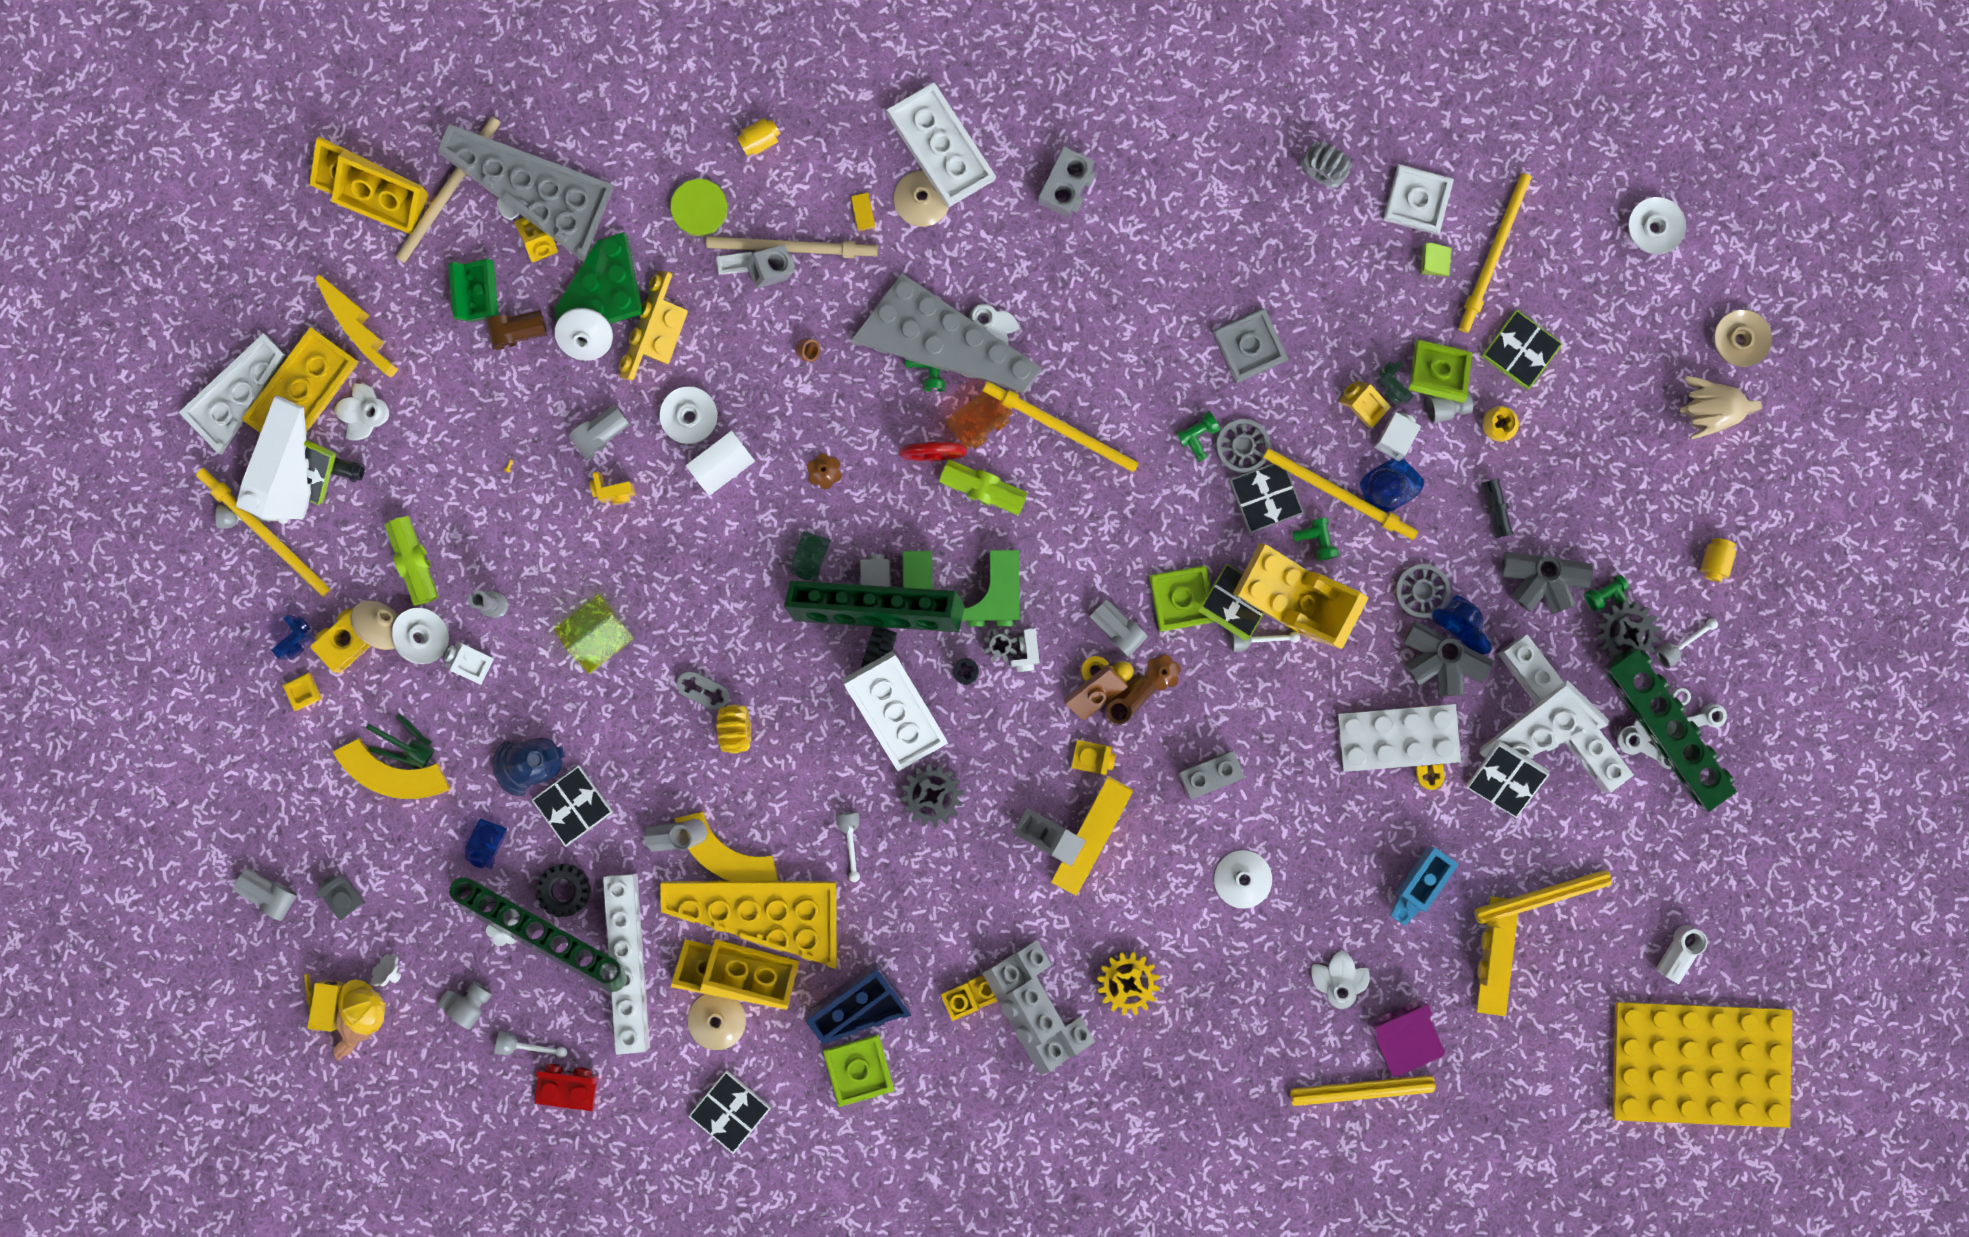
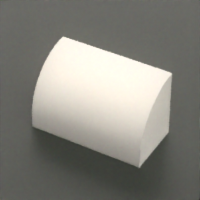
M730 431L685 466L710 496L754 463L755 460L735 434Z

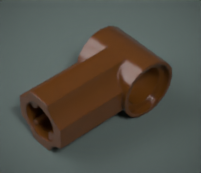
M541 310L512 317L511 315H499L486 320L493 350L504 349L506 345L514 347L517 345V342L547 336L546 324Z
M1138 672L1127 683L1128 687L1106 704L1103 715L1106 722L1110 725L1119 726L1128 722L1131 716L1157 690L1141 673ZM1117 704L1123 707L1125 715L1122 720H1116L1111 716L1110 711L1113 705Z

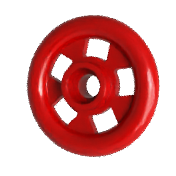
M930 441L904 445L899 448L898 455L902 459L912 461H944L962 458L967 454L968 450L965 445L960 443Z

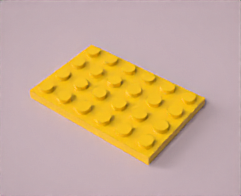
M1615 1002L1612 1119L1615 1121L1790 1128L1792 1010Z

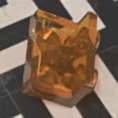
M982 391L944 422L961 444L965 445L967 449L973 447L975 450L988 440L985 435L995 429L998 432L1011 421L1008 417L1013 412L1010 408L1001 405L1002 401Z

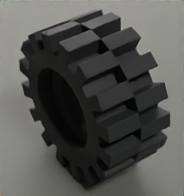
M874 627L867 644L861 668L893 651L897 632Z
M560 864L548 868L544 874L540 875L538 878L539 883L535 887L537 889L536 899L540 901L538 905L544 908L547 914H553L554 917H568L578 913L590 899L591 887H589L588 883L590 882L589 878H586L585 872L582 869L579 870L574 865ZM560 879H566L574 886V895L567 902H561L553 895V886Z

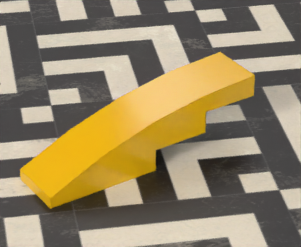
M318 274L315 280L328 307L342 329L370 361L384 374L392 377L398 368L377 352L384 342L362 325L370 315Z
M1110 776L1107 777L1076 834L1085 840L1082 849L1072 866L1063 861L1061 862L1051 883L1077 896L1134 789Z

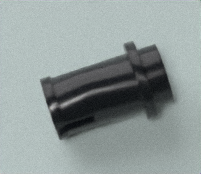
M335 458L331 474L349 478L351 482L361 481L365 474V465L356 459L352 462Z

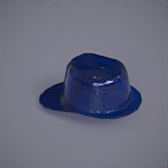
M1404 458L1400 461L1391 459L1368 472L1362 478L1359 485L1366 502L1388 513L1418 496L1424 486V478Z
M1455 595L1444 609L1438 608L1433 610L1431 614L1433 620L1439 626L1450 631L1465 646L1479 654L1485 655L1491 652V642L1482 632L1484 625L1483 615L1476 605L1459 595Z

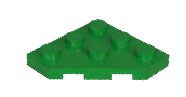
M624 232L597 240L555 307L557 321L565 312L575 308L592 309L603 315L609 324L643 314L629 238Z

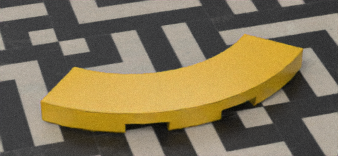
M357 739L333 751L338 762L353 779L366 788L385 796L400 799H420L451 790L439 764L417 770L398 769L376 758L365 746L362 739Z
M704 812L674 818L676 823L686 822L691 819H698L704 823L707 829L706 839L703 843L688 848V850L699 863L715 875L728 881H778L773 855L762 857L749 856L728 848L712 832Z

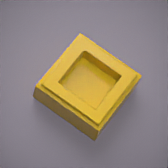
M311 673L302 675L282 685L294 711L322 700Z

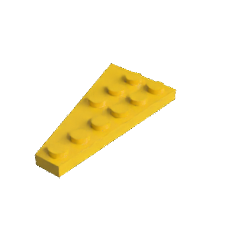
M662 881L660 883L661 913L692 923L697 922L712 927L714 930L723 933L727 932L739 936L741 939L781 952L786 951L801 956L803 959L813 960L826 964L827 967L837 969L836 881Z

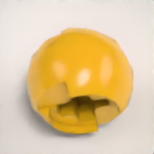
M1496 406L1486 412L1483 417L1482 426L1484 433L1490 439L1504 442L1515 436L1519 428V420L1517 414L1511 408ZM1498 419L1506 421V425L1503 428L1497 429L1495 426Z

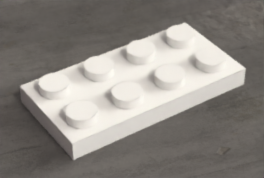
M935 83L930 84L886 110L887 117L947 208L995 181L996 175Z
M894 651L887 653L842 679L844 686L897 771L904 769L948 744L946 737Z
M1456 704L1338 714L1344 772L1461 762Z

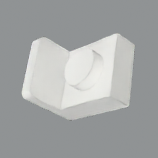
M1036 629L1024 630L1025 636L1019 637L1021 654H1027V659L1010 661L1011 667H1017V672L1035 670L1034 665L1040 664Z
M459 641L454 646L451 645L448 648L444 657V661H446L445 667L448 670L478 684H482L494 658Z

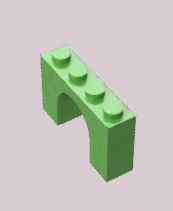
M990 550V586L988 592L978 604L964 608L961 622H967V627H985V622H996V627H1014V621L1020 620L1019 550ZM903 551V588L934 590L932 551Z

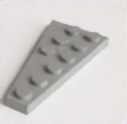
M449 124L439 145V154L579 259L585 261L613 192L614 185Z
M902 273L851 340L853 345L866 346L876 349L881 353L894 354L904 357L909 361L944 371L950 370L972 379L978 378L989 381L997 386L1021 393H1026L1042 371L1039 365Z

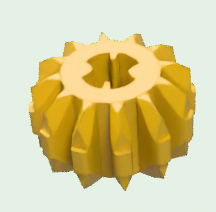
M738 704L720 707L716 727L718 744L721 751L730 752V754L748 751L752 731L750 714L747 707L739 706Z

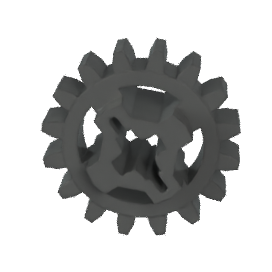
M1620 601L1619 609L1611 604L1609 606L1610 614L1603 612L1600 614L1605 620L1603 623H1596L1595 626L1601 628V633L1595 634V638L1603 640L1598 647L1601 650L1608 649L1606 657L1612 659L1615 655L1618 656L1624 652L1616 648V646H1621L1622 644H1626L1628 648L1631 647L1654 653L1655 649L1651 646L1652 642H1660V639L1654 636V632L1660 631L1661 627L1653 625L1657 616H1647L1650 608L1643 606L1639 610L1638 602H1632L1629 608L1626 601ZM1633 613L1640 618L1630 621L1625 614ZM1614 623L1612 633L1609 634L1610 627ZM1625 627L1632 628L1629 632L1630 638L1623 636L1626 633ZM1646 631L1644 641L1642 642L1643 633Z
M927 764V772H922L919 767L916 768L918 776L914 778L908 775L907 779L911 782L910 786H902V789L907 791L908 794L901 797V801H908L909 806L904 811L914 812L911 819L913 821L919 817L922 818V826H926L928 820L932 821L934 827L938 826L939 819H942L946 824L949 823L947 815L957 816L958 813L953 808L955 805L962 806L963 802L957 800V796L964 794V791L956 790L955 787L961 781L959 779L954 781L950 779L953 773L951 770L946 774L942 773V765H939L936 771L932 770L931 764ZM928 776H937L946 782L942 785H936L931 783ZM919 782L922 787L920 797L913 800V790ZM931 787L935 791L945 788L937 797L939 802L934 804L930 800L920 803L928 794L926 789ZM952 791L951 803L945 809L943 805L944 796ZM927 806L933 808L937 815H927L918 809Z

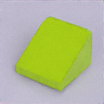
M1426 242L1422 246L1420 274L1449 277L1451 248Z

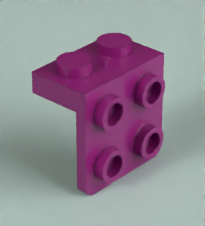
M1412 1000L1401 1006V1010L1394 1013L1389 1011L1375 1017L1376 1021L1369 1023L1389 1072L1395 1077L1439 1059L1445 1053L1430 1019V1016L1433 1014L1429 1005L1423 1001Z

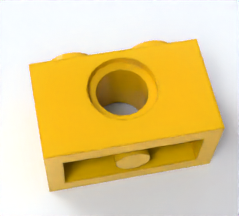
M347 608L336 617L338 622L330 629L327 627L321 630L314 637L315 642L310 646L333 673L343 672L370 647V645L358 637L352 628L350 615L353 608ZM344 631H348L351 636V640L346 646H342L340 643V636Z

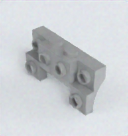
M1038 940L993 965L982 974L998 1000L1003 1014L1008 1018L1015 1030L1018 1040L1023 1044L1039 1074L1043 1075L1051 1072L1067 1059L1082 1052L1093 1044L1095 1040L1081 1016L1073 1019L1066 1025L1060 1019L1036 977L1051 966Z

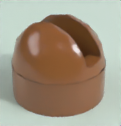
M803 338L795 346L796 355L803 361L813 362L820 355V344L814 339Z

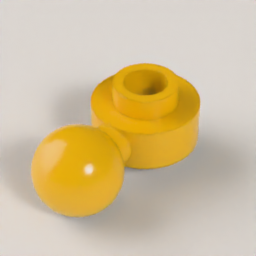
M1092 656L1086 659L1080 668L1082 679L1086 682L1092 677L1090 674L1091 666H1097L1101 670L1106 665H1109V663L1099 656ZM1118 661L1111 666L1127 683L1134 676L1133 666L1127 661Z

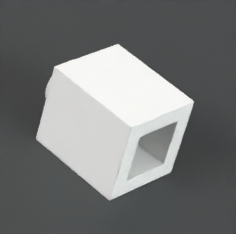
M1396 412L1389 419L1374 448L1400 461L1406 456L1421 426L1415 423L1416 420L1412 416Z

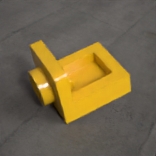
M598 471L592 472L594 480L589 481L593 497H598L601 503L612 501L613 505H620L630 502L629 497L636 496L634 484L630 481L605 487L602 474Z

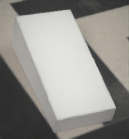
M753 253L717 256L718 274L749 272L746 261Z

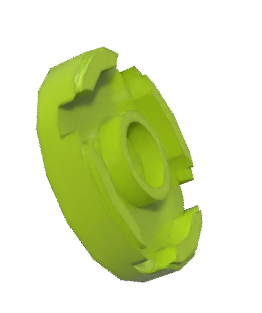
M693 179L686 181L676 189L671 198L670 210L674 222L681 230L691 236L704 237L715 233L725 222L728 214V203L725 194L717 184L706 179Z

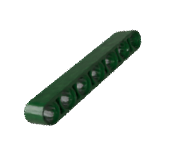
M458 878L451 884L449 888L451 898L466 913L606 991L617 992L625 986L627 975L616 959L469 878ZM471 890L467 898L461 899V895L465 891ZM495 903L491 911L484 912L487 905ZM519 916L516 924L508 926L511 918ZM537 930H543V934L539 938L532 939L533 934ZM568 943V946L564 951L559 953L556 952V949L560 944ZM585 957H592L588 965L580 966L581 961ZM617 970L614 978L605 980V975L609 971Z

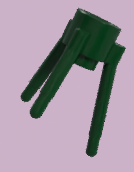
M401 714L396 716L397 719L419 740L418 742L412 740L407 745L371 724L366 725V729L404 750L405 756L374 746H370L368 748L369 751L406 763L414 769L417 766L423 769L435 751L434 748L430 747L432 741L424 737Z

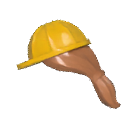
M354 979L348 981L341 987L339 993V1009L336 1022L342 1040L333 1049V1055L338 1061L343 1056L349 1055L358 1042L368 1039L374 1032L378 1031L384 1022L386 1003L381 998L379 992H375L369 984L362 980Z

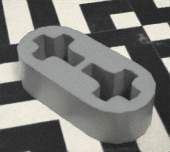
M685 672L678 679L677 688L683 696L709 709L717 711L720 707H726L729 704V691L724 686L698 673ZM692 677H695V684L703 687L701 693L696 690H691L687 693V686L683 684L684 680H691ZM720 689L724 701L723 703L717 702L714 706L711 704L712 698L704 694L706 690L716 693Z

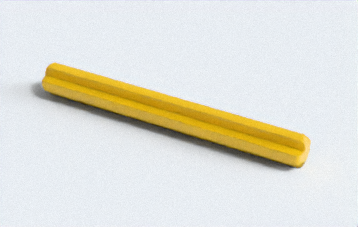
M1602 870L1476 908L1474 915L1479 924L1488 923L1610 886L1612 879L1608 871Z
M1432 1075L1292 1088L1290 1099L1293 1106L1433 1093L1435 1091V1080Z

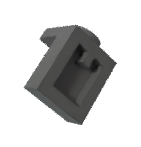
M333 874L319 884L321 889L315 893L317 898L325 900L339 921L346 918L365 903L346 875L336 877Z

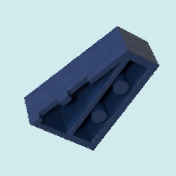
M876 961L804 1013L805 1022L822 1045L857 1034L858 1031L873 1026L878 1027L901 1017L912 1016L909 1006Z

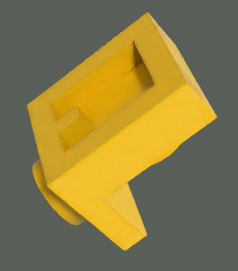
M525 217L514 221L531 262H536L558 252L554 239Z
M1355 381L1344 390V395L1339 399L1342 406L1349 407L1370 428H1373L1391 408L1371 384L1361 381Z
M1076 740L1071 768L1107 775V770H1113L1116 753H1111L1112 746Z

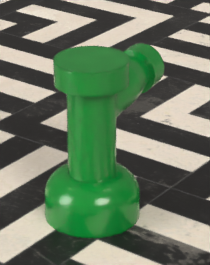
M905 359L906 368H929V378L923 382V391L932 392L931 388H938L937 392L946 391V383L940 378V369Z
M1210 410L1202 414L1201 422L1183 432L1181 429L1175 432L1183 447L1190 446L1198 462L1206 459L1208 456L1204 452L1197 436L1206 431L1210 434L1220 431V427Z
M1328 517L1312 520V527L1301 531H1293L1295 542L1318 537L1320 549L1316 551L1317 561L1339 557L1338 548L1331 546L1327 524H1329Z
M1621 574L1613 578L1614 581L1601 590L1590 589L1584 593V599L1594 612L1602 610L1605 607V600L1613 596L1619 606L1620 601H1626L1630 608L1631 604H1629L1624 591L1629 589V584Z

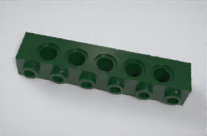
M792 580L789 582L784 608L794 621L957 633L960 631L965 607L956 591Z
M1629 647L1601 668L1698 808L1710 812L1737 793V790L1732 785L1735 780L1727 769H1721L1716 761L1718 755L1714 749L1708 744L1705 746L1700 738L1702 732L1693 721L1689 722L1683 714L1686 711L1683 704L1676 697L1672 698L1667 691L1669 688L1667 681L1661 674H1656L1650 665L1653 662L1644 650ZM1638 673H1641L1644 681L1640 687L1636 688L1634 678ZM1658 697L1660 706L1656 711H1652L1650 703L1653 698ZM1674 720L1676 730L1673 734L1669 735L1667 733V725ZM1691 744L1692 754L1685 759L1683 750L1687 745ZM1707 768L1709 776L1704 782H1701L1700 773L1703 769Z

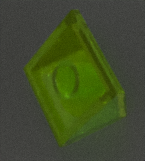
M600 593L554 628L567 652L588 674H591L635 639Z

